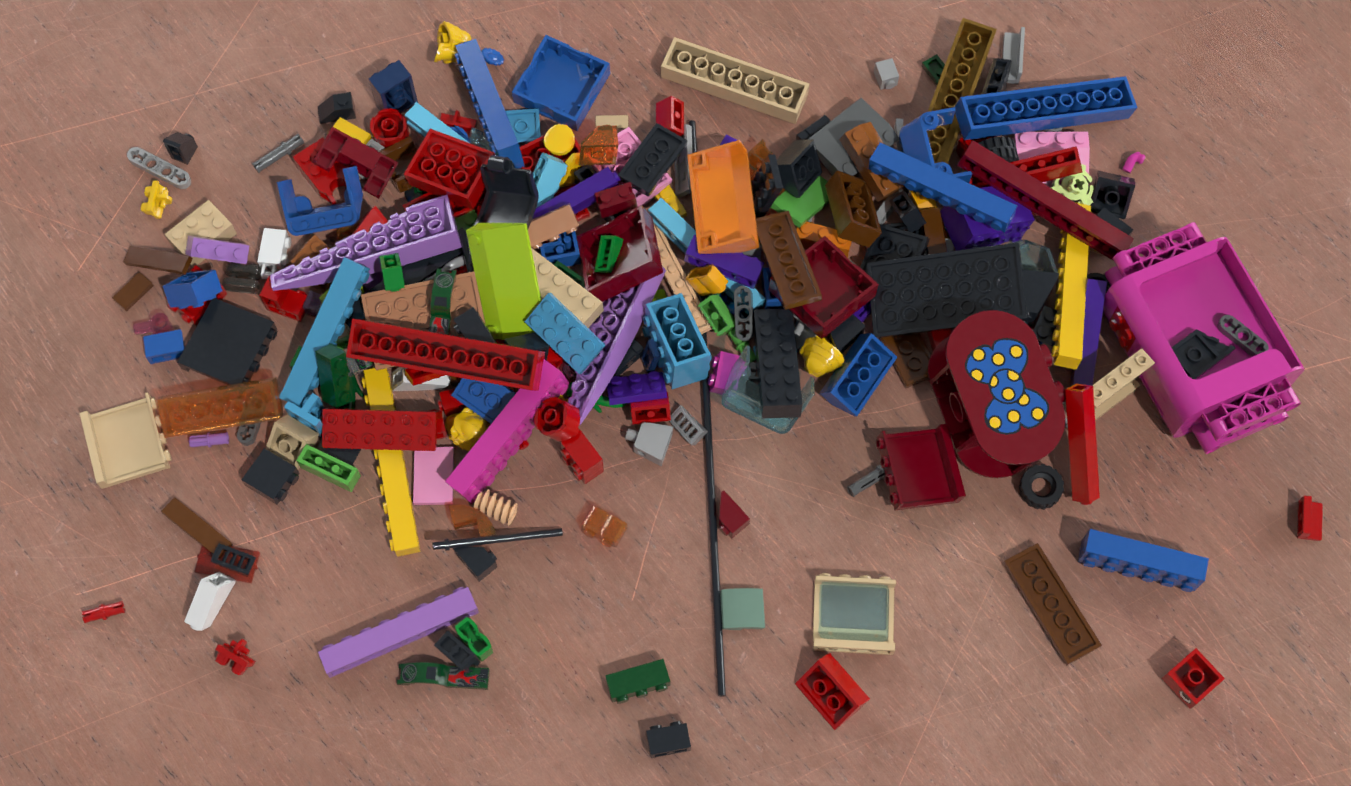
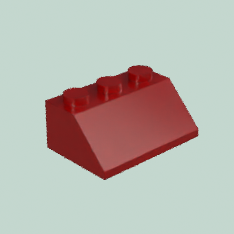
M831 653L820 658L795 683L834 730L839 728L870 700Z

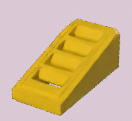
M573 153L566 160L565 163L568 165L567 171L559 183L560 187L573 184L574 172L580 169L586 155L585 153Z

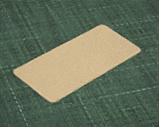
M628 115L596 116V128H628Z

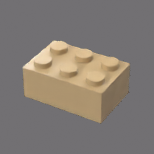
M208 200L169 230L165 236L170 245L179 254L186 255L188 236L228 241L237 233L230 221ZM192 257L190 266L194 268L206 258Z

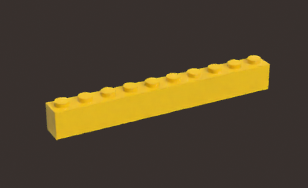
M1077 203L1078 205L1082 206L1083 208L1091 212L1090 205ZM1060 229V234H1062L1059 242L1061 252L1058 257L1060 267L1057 272L1059 273V283L1056 287L1058 298L1055 302L1057 314L1054 317L1056 330H1054L1052 338L1055 341V345L1052 348L1051 356L1054 357L1053 365L1077 369L1082 360L1089 246Z
M372 368L364 370L365 377H362V384L364 389L367 388L368 393L364 395L366 406H370V410L396 411L388 369L376 370ZM374 449L375 459H379L380 466H377L379 478L382 477L383 484H380L382 496L386 498L383 508L385 514L389 515V521H386L388 533H392V539L389 540L391 551H395L397 557L421 552L403 450Z

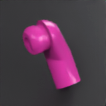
M1140 152L1128 156L1122 170L1126 173H1131L1136 162L1139 164L1143 163L1145 155L1140 154Z

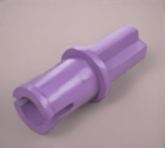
M207 432L206 435L189 437L190 447L208 446L210 448L212 445L229 444L228 432L215 434Z

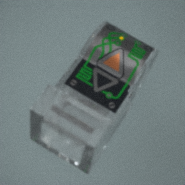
M346 357L347 366L350 370V373H348L349 377L360 374L364 370L375 366L374 362Z

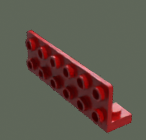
M323 409L322 447L436 451L437 419H442V411Z

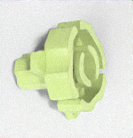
M1081 164L1083 173L1064 177L1060 186V178L1053 180L1051 188L1060 194L1062 193L1072 201L1079 200L1077 203L1085 205L1093 203L1091 196L1094 186H1088V183L1092 182V177L1085 171L1086 165Z

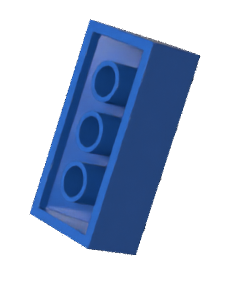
M872 333L860 334L845 355L843 366L836 368L819 394L831 405L857 417L897 359V356Z

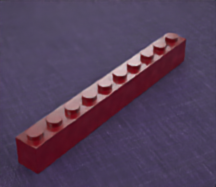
M975 141L971 142L957 165L967 172L971 171L975 177L1113 260L1117 253L1128 250L1134 238Z

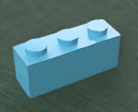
M545 153L541 154L533 172L539 193L536 208L553 199L568 166L561 159Z

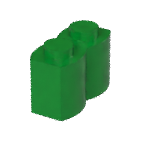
M466 617L455 626L460 640L469 646L470 650L476 654L481 662L493 654L490 641L484 634L479 632L477 625L472 619Z

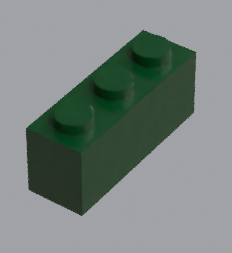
M333 344L315 351L322 400L336 409L351 402L346 352Z
M664 658L605 675L612 703L617 702V704L629 701L628 698L645 697L648 695V692L654 690L662 692L667 690L668 686H671Z

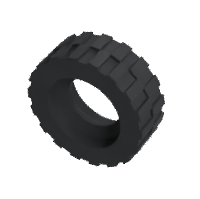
M1045 464L1034 465L1032 468H1028L1019 482L1020 497L1022 496V500L1028 506L1034 507V509L1044 510L1051 508L1059 501L1064 491V481L1061 474L1056 469ZM1037 478L1046 479L1051 485L1050 493L1045 496L1035 494L1032 490L1033 481Z

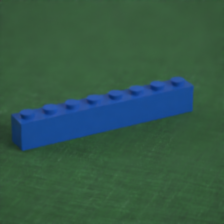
M881 142L869 160L868 169L874 174L882 175L891 182L904 185L911 191H917L926 198H932L943 206H949L960 214H966L974 218L977 222L990 225L994 230L1005 232L1015 215L1017 205Z

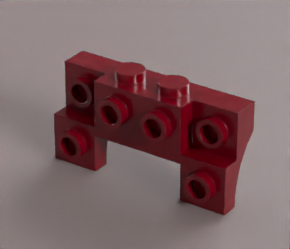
M334 127L329 131L313 160L315 165L328 172L335 161L348 168L357 166L358 173L368 178L363 191L378 199L398 165V162L378 152L375 148L363 144L360 140L352 138Z

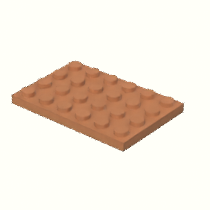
M474 271L456 275V282L454 283L451 297L449 335L464 337L463 334L459 335L455 330L454 325L456 323L454 319L472 307L477 310L485 323ZM434 280L405 285V288H401V290L396 292L380 290L361 294L366 320L429 331L431 295ZM374 362L376 370L396 367Z

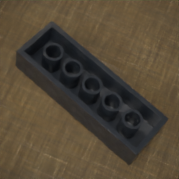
M789 309L754 310V343L762 419L801 417L803 404L793 314Z

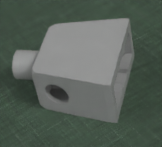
M643 422L639 431L629 428L625 439L635 442L634 452L662 466L673 435V427Z

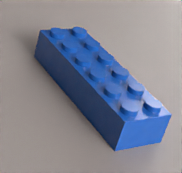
M1089 529L1082 539L1078 562L1083 563L1086 567L1093 568L1096 566L1106 572L1116 571L1126 577L1136 576L1146 582L1156 581L1166 587H1180L1182 591L1186 592L1195 591L1205 581L1209 558L1093 529Z

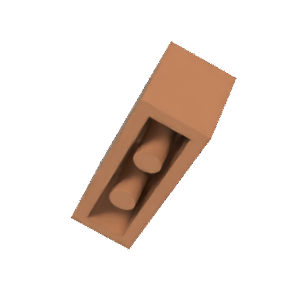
M570 203L531 221L528 234L532 249L542 246V242L548 239L551 242L560 238L559 234L566 232L569 234L577 230L576 227L579 226V222Z

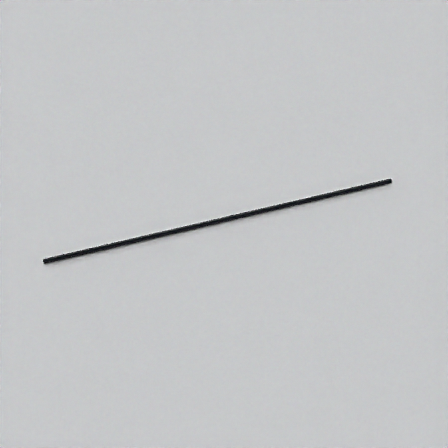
M691 120L688 122V125L692 126V153L697 152L696 122ZM693 211L694 230L696 231V229H695V220H694V211ZM697 293V297L701 303L705 300V296H700ZM707 332L701 335L707 346ZM708 371L707 379L702 380L704 428L708 431L704 436L718 696L724 697L726 696Z

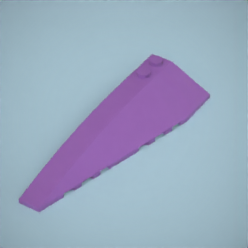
M448 195L405 208L406 212L400 215L397 213L391 215V219L387 223L381 224L379 221L373 224L369 232L363 229L336 242V246L329 250L327 248L320 250V254L311 259L309 256L302 259L297 266L292 264L270 275L272 290L331 283L344 257L370 268L368 273L373 274L382 271L379 258L381 255L398 253L401 266L461 248L460 236Z
M663 266L662 274L603 301L604 311L588 328L605 344V347L582 374H578L575 371L577 376L575 382H572L571 389L573 393L572 397L568 399V403L579 409L580 425L607 387L643 321V316H645L646 304L652 302L666 272Z

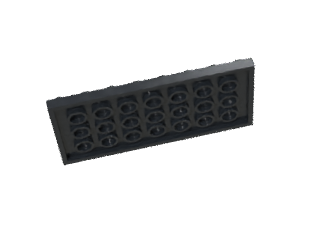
M1019 242L867 263L868 275L878 283L876 296L870 300L873 332L876 338L955 329L967 317L989 310L1007 312L1021 320L1028 319Z

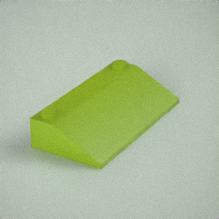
M478 223L467 229L466 234L485 323L494 339L505 340L510 337L534 333L535 331L525 321L540 304L541 296L527 224Z

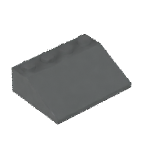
M862 98L858 99L807 139H814L818 158L832 176L837 170L851 176L859 172L839 140L844 133L854 127L871 122L885 145L890 147L899 140L898 135L890 124Z

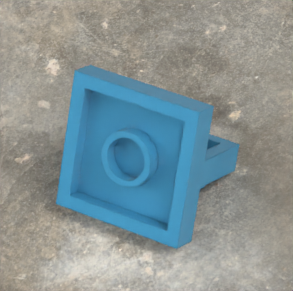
M312 393L310 397L305 398L302 408L288 401L284 406L288 415L319 433L318 436L322 438L323 424L319 418L325 407L319 396Z

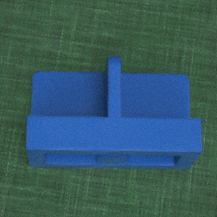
M180 329L143 337L145 356L150 364L179 359L185 349L183 333Z

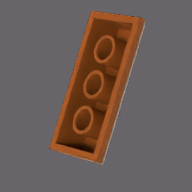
M871 122L854 127L844 133L839 139L877 202L905 187L899 183L891 182L882 175L874 174L868 169L871 156L879 143H883Z

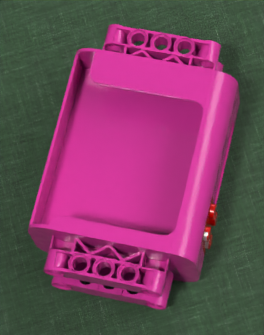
M1192 222L1180 229L1171 231L1136 247L1121 251L1113 257L1116 266L1104 273L1111 287L1105 295L1103 313L1128 358L1140 349H1143L1155 362L1154 365L1140 374L1139 378L1173 438L1193 432L1204 453L1209 454L1225 445L1283 422L1289 418L1287 411L1301 404L1291 385L1303 373L1305 368L1227 237H1220L1206 242L1196 223ZM1224 315L1235 317L1268 344L1269 349L1253 357L1218 330V322ZM1227 322L1224 326L1228 327L1230 326V323ZM1196 329L1204 332L1207 336L1219 339V342L1224 345H1232L1236 348L1231 354L1196 380L1186 374L1172 349L1174 345ZM1238 333L1240 340H1248L1245 333ZM1258 346L1255 350L1259 352L1262 348Z

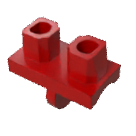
M241 639L239 642L232 640L230 645L227 643L223 645L218 644L215 649L218 651L215 661L226 666L230 659L233 660L235 663L231 671L237 675H243L247 668L252 667L256 662L247 656L250 650L246 648L247 641Z

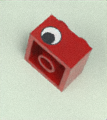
M1195 648L1161 679L1191 709L1225 678Z

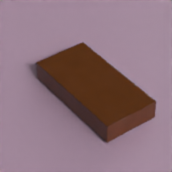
M139 272L112 299L127 312L154 285Z

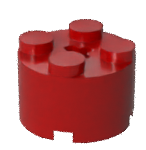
M391 108L380 110L370 121V129L374 141L387 148L409 137V129L404 115Z
M550 397L542 402L543 405L540 409L537 408L534 423L543 435L556 441H566L578 434L580 413L579 409L558 397Z

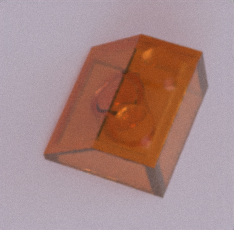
M617 125L597 126L581 142L579 166L616 164L618 152Z

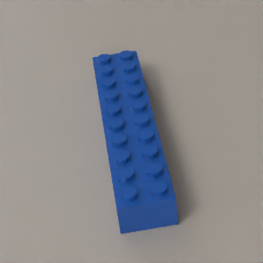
M1124 76L960 97L955 105V114L963 139L970 140L1129 119L1137 109V105L1127 77Z

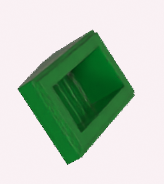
M601 235L594 272L612 273L623 244L622 238ZM603 264H607L606 268H602Z

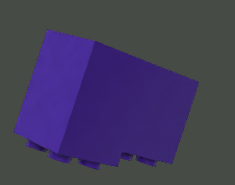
M990 186L980 189L1017 205L1015 215L1005 232L994 230L990 225L977 222L974 218L966 214H960L949 206H943L940 214L956 251L1021 240L1024 233L1035 220L1031 210Z

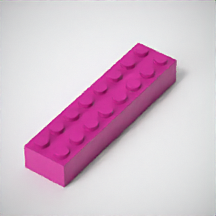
M544 359L539 391L519 389L446 479L445 482L455 492L473 504L479 493H483V490L494 482L495 475L506 467L507 460L518 452L520 444L530 437L532 429L535 427L534 416L537 408H541L542 402L545 399L559 397L567 391L569 382L563 373Z

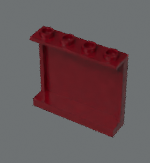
M940 424L936 429L886 434L885 431H882L877 436L876 447L880 451V463L885 471V483L889 487V499L894 507V511L959 503L966 497L947 424Z

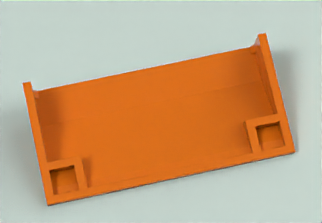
M737 140L688 154L698 253H742L759 248L748 153L742 142Z

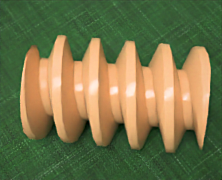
M489 489L485 493L480 492L473 509L475 511L480 509L481 514L487 512V517L494 515V520L498 521L501 519L502 524L508 522L509 527L517 513L518 503L511 507L510 499L503 503L504 497L501 496L497 500V493L489 496Z

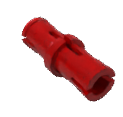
M123 601L109 605L101 604L98 608L82 611V616L84 615L82 618L84 623L98 619L106 620L110 616L125 613V608L123 609L125 606Z

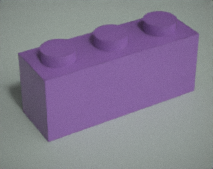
M188 236L185 254L191 257L247 264L249 245Z

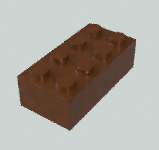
M837 170L825 187L838 237L869 248L882 233L870 189L864 180Z

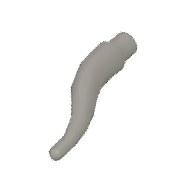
M462 255L452 259L442 268L441 272H450L455 268L466 265L465 257ZM436 273L426 278L425 281L434 280Z

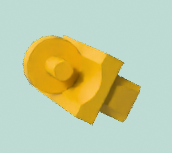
M153 181L152 186L145 187L144 193L149 200L142 203L141 211L147 215H152L156 219H161L163 209H165L166 205L172 203V197L168 196V189L160 185L159 181Z

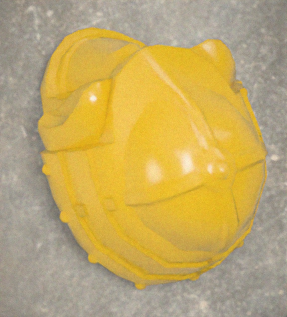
M442 22L438 28V51L434 62L437 63L443 60L445 64L457 63L454 55L457 53L455 45L470 41V34L449 22Z
M817 335L806 338L804 345L799 351L804 359L805 371L815 377L831 372L843 366L842 364L844 363V357L841 352L827 342L825 338L820 339Z
M464 408L462 413L452 414L445 420L449 439L453 441L454 445L467 451L472 449L491 425L469 408Z

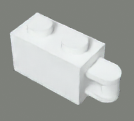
M264 228L257 261L261 268L262 279H267L268 276L284 269V265L288 263L287 249L291 247V237H289L286 230Z

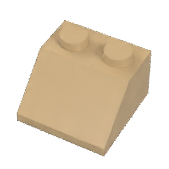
M287 414L274 422L265 449L299 470L300 466L296 460L306 444L311 447L315 446L319 433Z

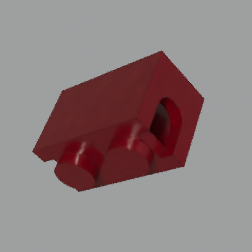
M631 182L595 193L602 218L637 207Z

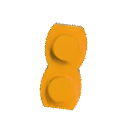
M713 264L692 269L685 279L700 296L720 294L726 289V284L728 283V280Z

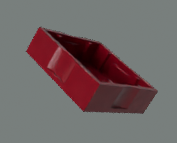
M642 205L606 224L599 225L577 236L579 253L583 261L585 289L602 302L663 273L653 218ZM601 235L618 236L623 239V244L612 273L594 272ZM603 264L602 268H606L607 264Z
M826 236L822 237L805 251L822 294V300L789 309L820 339L827 336L873 299L878 288V283L859 266L853 264ZM771 277L768 290L781 301L773 277Z

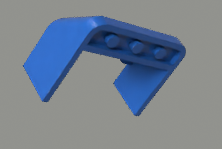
M955 107L926 112L901 128L899 140L904 154L967 183L970 182L971 171L953 174L949 164L934 162L927 131L934 130L937 126L952 124L956 111ZM913 190L914 193L922 195L921 193Z
M357 166L343 169L347 186L344 192L345 203L313 209L309 198L305 196L295 197L292 179L277 182L288 231L294 236L356 224L360 217L363 199Z

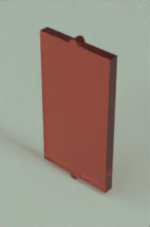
M202 546L200 554L197 555L198 561L194 572L209 576L221 572L236 581L252 584L255 570L258 569L257 563L260 552L231 546V548L256 557L250 573L246 577L210 562L213 554ZM229 553L226 563H230L233 554ZM236 557L234 566H237L241 557ZM244 559L241 565L242 569L245 568L248 560Z

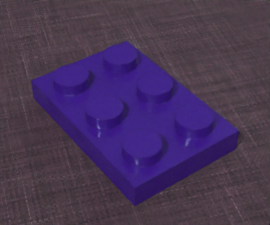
M653 371L647 374H632L623 377L614 376L607 385L610 405L667 398L663 372Z

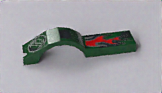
M437 269L431 295L429 331L449 335L451 297L457 271L452 270V273L441 272L442 269Z
M416 662L399 664L401 676L400 680H397V685L427 683L447 688L488 690L489 668L470 667L471 672L466 673L457 666H447L438 663Z

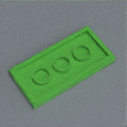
M819 176L800 198L794 197L786 190L776 198L771 208L778 213L789 210L794 225L800 228L829 203L825 187L828 181Z

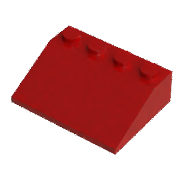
M429 129L404 172V176L409 185L439 197L448 195L450 201L474 209L485 187L480 167L482 164L487 165L489 157L495 156V153Z

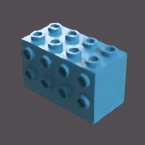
M682 293L647 303L645 316H643L644 326H642V331L645 337H648L649 340L654 339V342L656 341L657 350L661 354L657 365L663 369V377L666 384L669 383L673 390L707 379L712 357Z

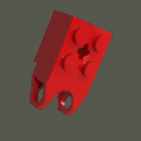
M322 137L293 156V160L297 169L322 199L330 202L331 205H335L337 203L333 197L334 190L340 186L347 187L343 169L347 167L335 161L328 172L313 163L325 140Z

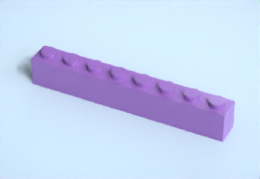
M460 587L455 589L453 594L448 596L441 595L435 598L432 603L418 605L416 610L402 612L393 620L386 619L378 624L379 626L372 629L371 627L365 628L356 636H346L335 645L328 644L318 654L326 674L331 678L460 622L466 617L469 618L476 615L479 611L469 588Z

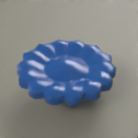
M484 48L481 51L488 64L500 66L504 63L503 55L495 49Z

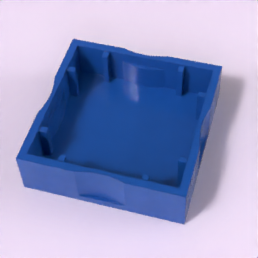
M545 35L533 56L531 64L523 72L512 91L513 102L527 109L539 108L540 115L560 124H567L569 128L578 131L611 74L610 63L588 53L575 50L568 44Z

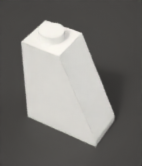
M398 367L392 372V391L442 390L450 383L449 376L445 375L413 386L405 376L404 369L407 368Z
M221 572L201 579L184 622L197 631L210 627L236 580Z

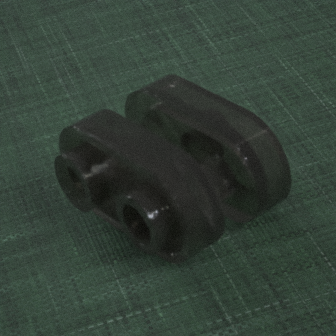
M231 262L225 267L224 273L228 277L223 279L222 286L230 292L259 293L260 283L256 280L262 279V269L257 264L242 265Z

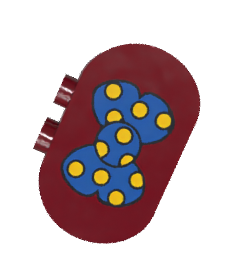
M982 311L964 319L955 327L950 336L945 338L934 349L928 362L929 381L945 424L948 425L950 437L959 460L973 473L988 478L1013 476L1036 463L1057 446L1065 428V411L1062 404L1066 403V392L1061 382H1054L1048 367L1052 366V356L1049 348L1045 344L1039 345L1035 333L1023 320L1003 311Z

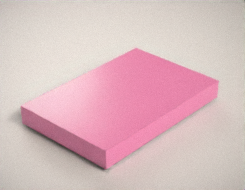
M436 447V451H414V505L453 504V489L445 481L454 471V447Z

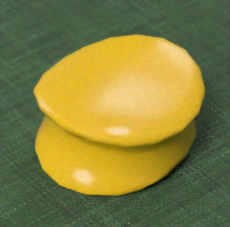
M564 124L554 125L544 136V145L553 155H566L575 144L572 130Z

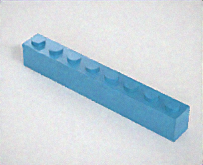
M343 258L279 396L280 399L287 402L290 401L302 408L305 398L310 397L314 388L316 389L319 386L320 381L315 351L329 344L337 347L336 341L345 330L344 324L346 319L350 318L353 313L352 306L361 295L360 289L369 278L370 274L368 272L370 268L351 259Z

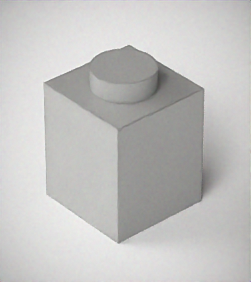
M893 58L876 62L874 74L880 90L892 89L897 86L899 74Z

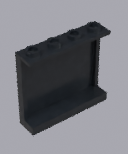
M214 298L208 305L177 363L182 370L187 372L193 370L237 388L243 394L245 389L249 388L253 374L259 370L262 357L268 353L271 340L276 338L277 327L273 321Z

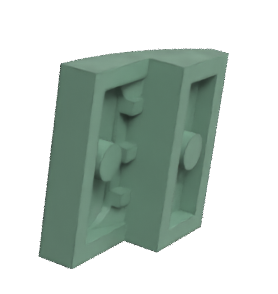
M736 588L720 590L723 630H762L765 628L763 589Z

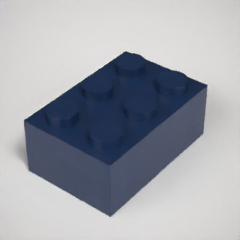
M400 60L390 63L385 69L374 73L368 78L376 107L379 110L391 108L402 113L414 106L416 102L418 103L412 76Z

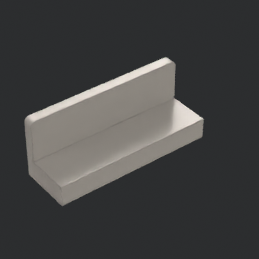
M1021 27L1019 34L1004 33L1002 59L1012 60L1008 83L1019 84L1022 76L1025 27Z

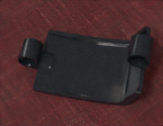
M490 156L487 165L482 164L480 167L486 195L474 225L478 223H526L527 229H529L539 199L532 171L514 168L513 162L508 157ZM469 252L468 263L470 266H473L471 253Z

